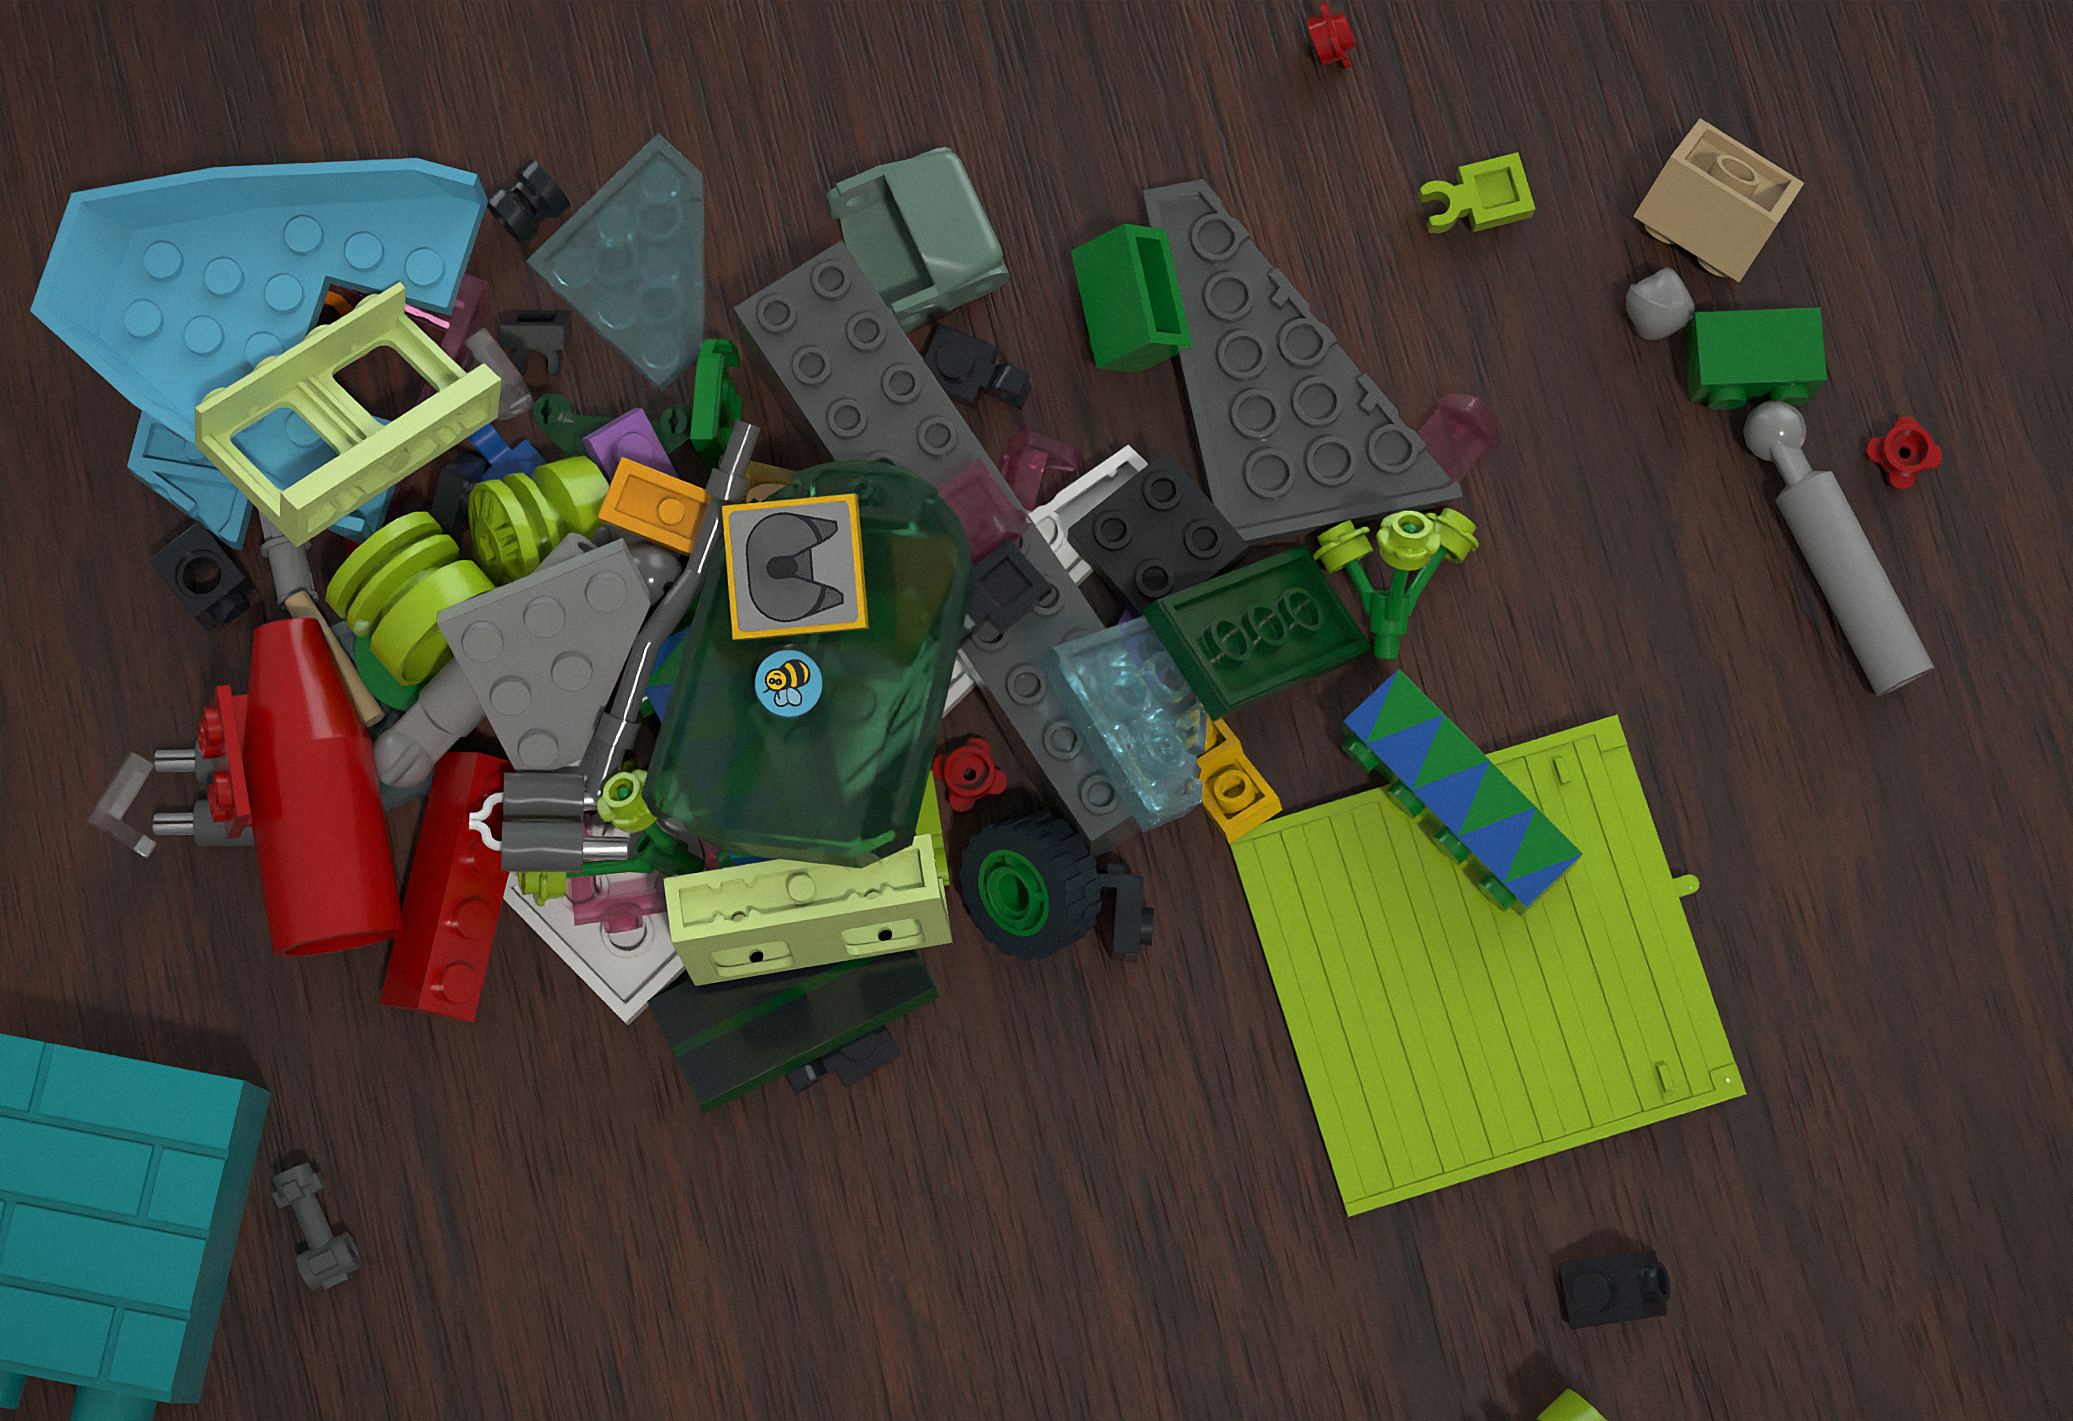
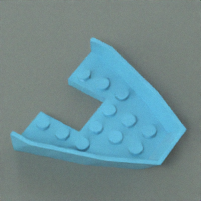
M418 158L212 167L73 192L70 195L30 311L133 405L195 445V407L213 390L220 387L227 388L252 373L254 368L265 358L279 356L301 343L316 328L330 284L367 294L379 295L401 282L406 287L405 304L451 316L488 199L477 174ZM279 408L231 439L232 444L275 487L281 490L289 488L338 456L296 412L289 408ZM372 416L378 423L382 425H388L392 422L386 419ZM396 484L327 529L361 545L382 528Z

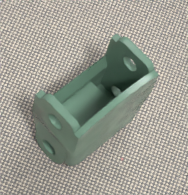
M936 148L911 159L879 165L836 183V187L826 194L827 209L832 219H840L845 246L905 334L941 320L962 305L995 291L1010 278V274L1003 261L1001 245L960 158L953 153L951 148Z

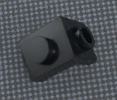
M462 452L441 469L433 502L420 497H412L393 513L392 521L412 512H428L442 528V535H449L455 541L470 528L468 515L469 496L474 485L482 481L487 460Z
M1097 863L1095 868L1098 877H1101L1102 883L1100 896L1115 897L1111 960L1137 962L1139 945L1152 946L1154 908L1142 907L1144 877L1130 876V867L1126 865Z
M1655 1250L1630 1252L1559 1264L1571 1330L1665 1316L1667 1314L1665 1302L1670 1297V1282L1664 1265L1658 1262Z

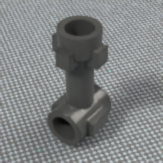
M304 1163L272 1178L277 1189L276 1192L272 1193L278 1209L288 1206L292 1207L309 1247L308 1250L296 1256L299 1272L306 1285L311 1290H316L322 1286L326 1290L352 1279L351 1272L363 1266L362 1257L354 1239L349 1233L343 1232L334 1237L316 1197L318 1192L326 1188L321 1173H313L310 1164Z

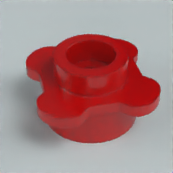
M1324 1L1320 3L1322 14L1307 20L1311 38L1323 66L1342 60L1345 69L1351 67L1347 50L1357 47L1353 32L1345 13L1342 12L1334 16L1327 2Z
M1911 417L1898 418L1889 433L1884 437L1872 438L1866 446L1867 458L1871 462L1881 465L1889 475L1888 482L1890 486L1897 490L1911 488L1918 474L1925 469H1935L1942 460V452L1934 444L1930 434ZM1899 449H1907L1909 457L1906 459L1901 458L1898 454Z
M971 738L966 742L965 746L956 749L950 755L941 754L933 762V775L935 778L944 781L950 793L949 804L958 812H968L973 808L975 801L987 795L998 796L1006 789V774L995 768L990 756V745L984 739ZM968 769H972L976 773V777L971 781L966 780L963 776L964 772Z

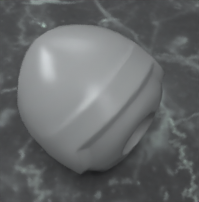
M1666 267L1654 275L1639 281L1637 284H1631L1626 293L1627 314L1634 322L1638 335L1645 340H1657L1668 337L1682 327H1685L1693 317L1695 310L1694 302L1683 281L1672 268Z

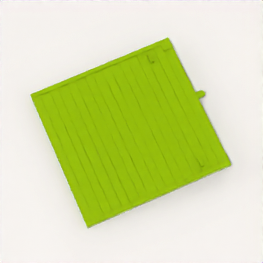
M1618 715L1485 755L1583 853L1576 865L1522 916L1512 907L1505 912L1501 911L1484 895L1478 886V883L1483 878L1465 860L1460 865L1452 862L1434 843L1432 837L1437 831L1420 814L1411 819L1391 800L1387 794V790L1392 786L1391 784L1264 822L1230 844L1347 1217L1746 1095L1737 1064L1730 1049L1679 899L1680 897L1695 893L1699 888V881L1691 874L1672 878Z

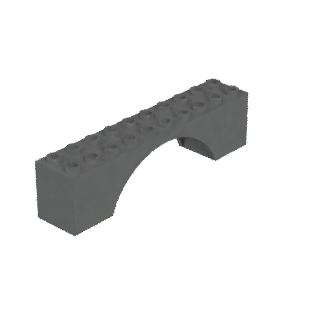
M839 241L733 307L744 354L811 454L818 457L832 471L850 494L855 493L858 496L859 506L898 558L926 602L931 604L932 611L938 620L968 598L958 586V579L1007 538L1016 545L1052 586V593L1002 635L988 620L972 639L958 650V653L993 711L1018 763L1054 817L1057 819L1062 818L1070 824L1069 827L1076 834H1080L1086 842L1084 844L1090 854H1093L1095 861L1193 798L1202 769L843 241Z

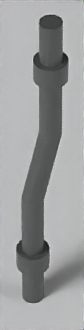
M736 419L720 468H712L704 492L710 495L687 566L637 634L611 712H603L595 736L601 742L585 786V790L590 793L603 796V787L612 776L619 772L626 749L633 750L641 727V723L637 722L636 718L659 650L711 578L724 539L722 506L743 504L750 480L744 477L761 430L760 427Z

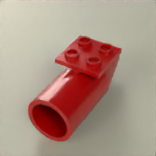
M313 618L285 619L261 625L253 631L248 694L232 696L230 685L216 686L209 707L202 708L203 721H197V733L202 759H213L214 761L213 784L207 785L208 804L212 822L224 823L226 839L239 838L244 827H252L272 955L280 958L330 954L367 947L402 936L405 931L375 763L373 742L319 621Z

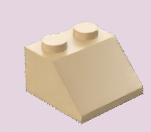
M1700 118L1671 155L1633 217L1643 222L1646 230L1656 239L1667 244L1676 243L1696 255L1698 262L1707 271L1720 277L1729 276L1740 282L1804 185V182Z

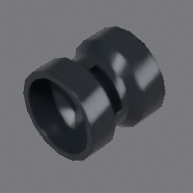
M529 159L516 170L515 180L507 187H496L486 196L489 211L510 236L522 246L528 244L539 234V225L547 218H558L571 207L568 198L561 188L533 159Z

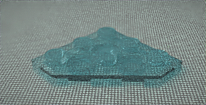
M658 133L526 262L529 269L661 393L699 356L701 346L705 340V182L703 174Z
M1145 616L1054 646L1038 660L1051 681L1055 693L1067 707L1086 738L1091 751L1101 762L1122 796L1126 808L1133 814L1144 833L1185 816L1202 803L1203 781L1195 778L1196 757L1205 751L1207 712L1204 707L1200 706L1199 699Z

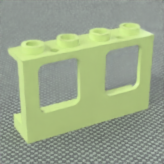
M401 282L379 295L371 294L365 297L350 313L330 325L324 324L316 327L301 343L279 356L265 358L254 368L252 373L227 388L220 387L213 390L195 407V446L296 547L307 542L498 418L501 378L485 363L468 374L404 314L406 287ZM385 345L395 349L438 392L388 425L378 423L333 378V375L376 347ZM279 408H289L296 412L338 454L336 458L285 490L275 487L231 442V439L236 434Z
M931 834L663 878L671 942L695 986L953 943L943 879H938ZM883 930L891 931V939L881 941L879 939L880 932ZM754 952L763 953L761 962H751L750 956Z

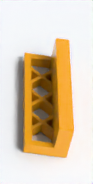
M621 457L597 518L599 522L690 557L710 495L704 493L705 489ZM723 539L714 567L727 572L725 539ZM863 552V564L868 554Z

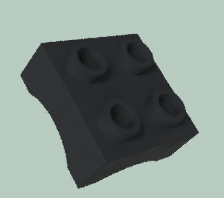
M1167 450L1068 528L1067 538L1069 544L1111 588L1148 637L1155 631L1142 613L1147 607L1160 598L1228 573L1246 558L1249 545Z

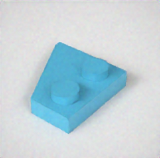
M142 411L127 464L131 474L195 522L199 521L210 533L229 547L242 550L253 503L195 445Z

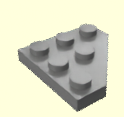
M623 538L438 612V626L516 773H549L583 759L651 605L650 592Z

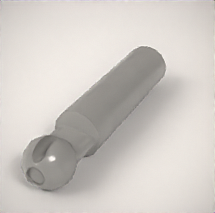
M1775 400L1767 401L1755 407L1748 415L1743 430L1746 446L1757 457L1774 462L1786 485L1775 501L1876 695L1879 697L1892 692L1934 670V664L1833 472L1813 471L1801 449L1807 432L1802 414L1790 404Z
M570 532L531 574L596 549L598 546L586 537ZM455 656L419 692V700L392 728L381 733L373 744L375 763L379 780L395 789L413 788L425 781L433 770L434 764L460 737H466L486 717Z

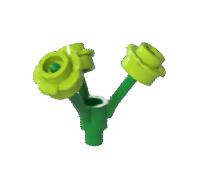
M1444 508L1439 516L1434 513L1423 515L1416 511H1402L1388 515L1382 520L1380 525L1382 529L1377 532L1376 538L1380 546L1382 558L1389 565L1395 567L1390 591L1373 590L1358 561L1374 551L1366 537V534L1370 532L1368 527L1355 529L1351 520H1348L1317 537L1322 548L1313 554V558L1315 560L1321 558L1328 574L1346 567L1360 594L1365 613L1370 614L1369 631L1375 633L1373 656L1383 659L1398 658L1400 635L1407 634L1408 616H1411L1420 594L1443 558L1453 563L1461 564L1469 551L1474 552L1478 548L1479 543L1472 535L1476 529L1475 524L1455 510ZM1419 569L1406 592H1404L1408 572Z
M632 758L621 763L619 772L605 783L603 796L597 801L598 814L603 821H611L614 827L627 833L642 831L634 847L632 857H629L627 860L583 862L582 873L518 872V882L522 895L533 894L536 905L541 907L545 905L547 899L564 898L567 878L627 872L651 874L654 870L667 877L672 876L674 873L681 876L703 872L705 860L689 852L687 842L666 831L656 821L662 808L660 793L654 787L656 780L649 772L636 769L639 761Z

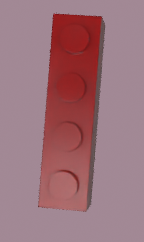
M446 752L437 761L401 910L405 933L394 939L379 1004L434 1018L474 1022L509 872L501 871L502 851L492 850L487 847L482 840L481 833L477 830L469 829L470 813L482 810L484 802L489 796L504 792V773H516L511 762L480 752ZM503 802L496 803L492 808L491 814L481 821L490 828L492 838L496 841H502Z

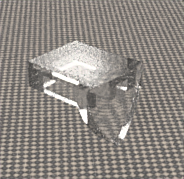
M485 327L464 341L474 360L467 374L485 363L501 378L498 418L493 421L509 419L533 409L535 401L521 374Z
M131 751L126 754L85 818V823L101 830L147 859L157 843L120 821L155 765Z

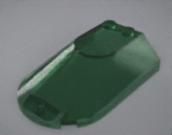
M849 460L816 465L791 474L789 477L792 483L774 492L762 502L854 493L858 496L869 629L741 641L733 640L723 533L709 565L644 782L642 799L651 815L733 854L862 869L913 844L973 584L972 553L959 516L955 514L953 509L939 495L937 488L913 472L894 465L874 461ZM753 498L749 503H758L759 501ZM782 650H795L806 654L816 663L822 676V691L816 705L807 714L795 719H781L766 712L759 704L754 690L756 673L762 662L768 656Z

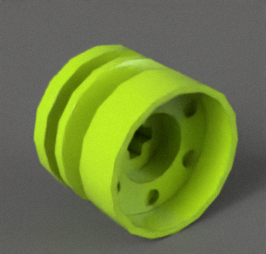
M585 455L573 456L537 466L531 479L524 473H512L505 475L502 481L500 479H493L474 485L470 492L468 508L471 537L482 572L497 588L529 576L570 532L578 533L592 542L595 530L605 525L599 522L597 517L609 490V484L597 465Z
M412 512L397 518L370 536L352 552L336 571L327 587L325 601L341 619L347 618L346 624L357 637H371L369 650L402 686L416 685L435 676L454 656L438 626V612L497 588L472 560L457 561L460 548L449 535H442V528L428 512Z

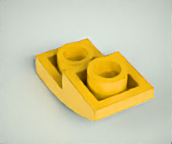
M1201 702L1169 721L1202 769L1194 797L1229 845L1282 811L1279 797L1245 756L1239 739L1223 719L1213 722Z

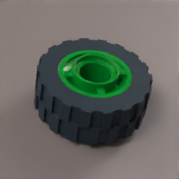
M1032 808L1022 809L974 833L968 840L970 844L962 851V868L959 869V880L962 881L963 887L961 894L964 903H967L971 913L969 916L975 926L978 925L984 933L983 936L991 944L994 943L1000 947L1001 952L1008 956L1016 955L1019 957V960L1025 961L1035 957L1037 960L1046 958L1086 936L1085 932L1093 929L1097 920L1095 917L1101 911L1102 900H1100V890L1102 889L1101 877L1097 875L1095 868L1097 863L1093 854H1090L1084 845L1086 842L1079 833L1076 834L1069 827V823L1062 818L1057 819L1051 816V812L1042 809L1037 812L1032 811Z

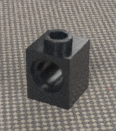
M199 521L148 560L188 611L208 632L217 625L226 627L241 618L251 605L249 600L259 593ZM209 569L221 570V580L213 591L206 594L195 593L194 585L201 573Z

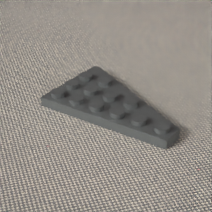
M1204 179L1142 191V203L1147 226L1166 229L1192 342V348L1177 354V359L1209 500L1248 545L1329 530L1348 520H1351L1352 524L1383 519L1388 515L1402 511L1418 512L1460 503L1463 497L1460 484L1457 481L1453 482L1426 450L1427 445L1415 430L1408 428L1399 418L1398 410L1367 373L1363 375L1337 344L1338 339L1324 323L1319 322L1310 312V305L1278 267L1274 269L1249 239L1250 234L1237 219L1232 218L1222 207L1221 199Z

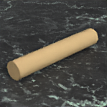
M303 590L289 597L284 605L293 618H313L319 621L366 728L379 722L385 716L384 711L364 685L357 669L307 591Z

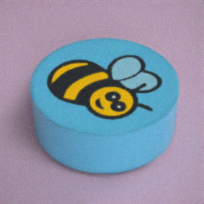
M795 650L778 651L768 656L758 668L754 682L755 695L761 707L769 714L781 719H795L807 714L816 705L822 691V676L816 663L806 654Z

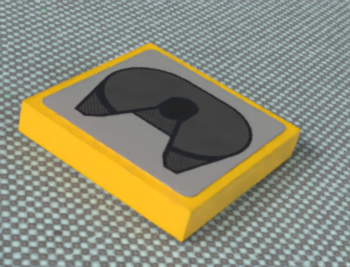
M855 493L722 506L733 640L741 641L869 629L858 496Z

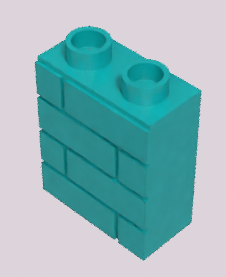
M0 1033L1 1408L20 1409L27 1376L77 1385L69 1421H153L158 1401L166 1403H199L271 1092L244 1080Z

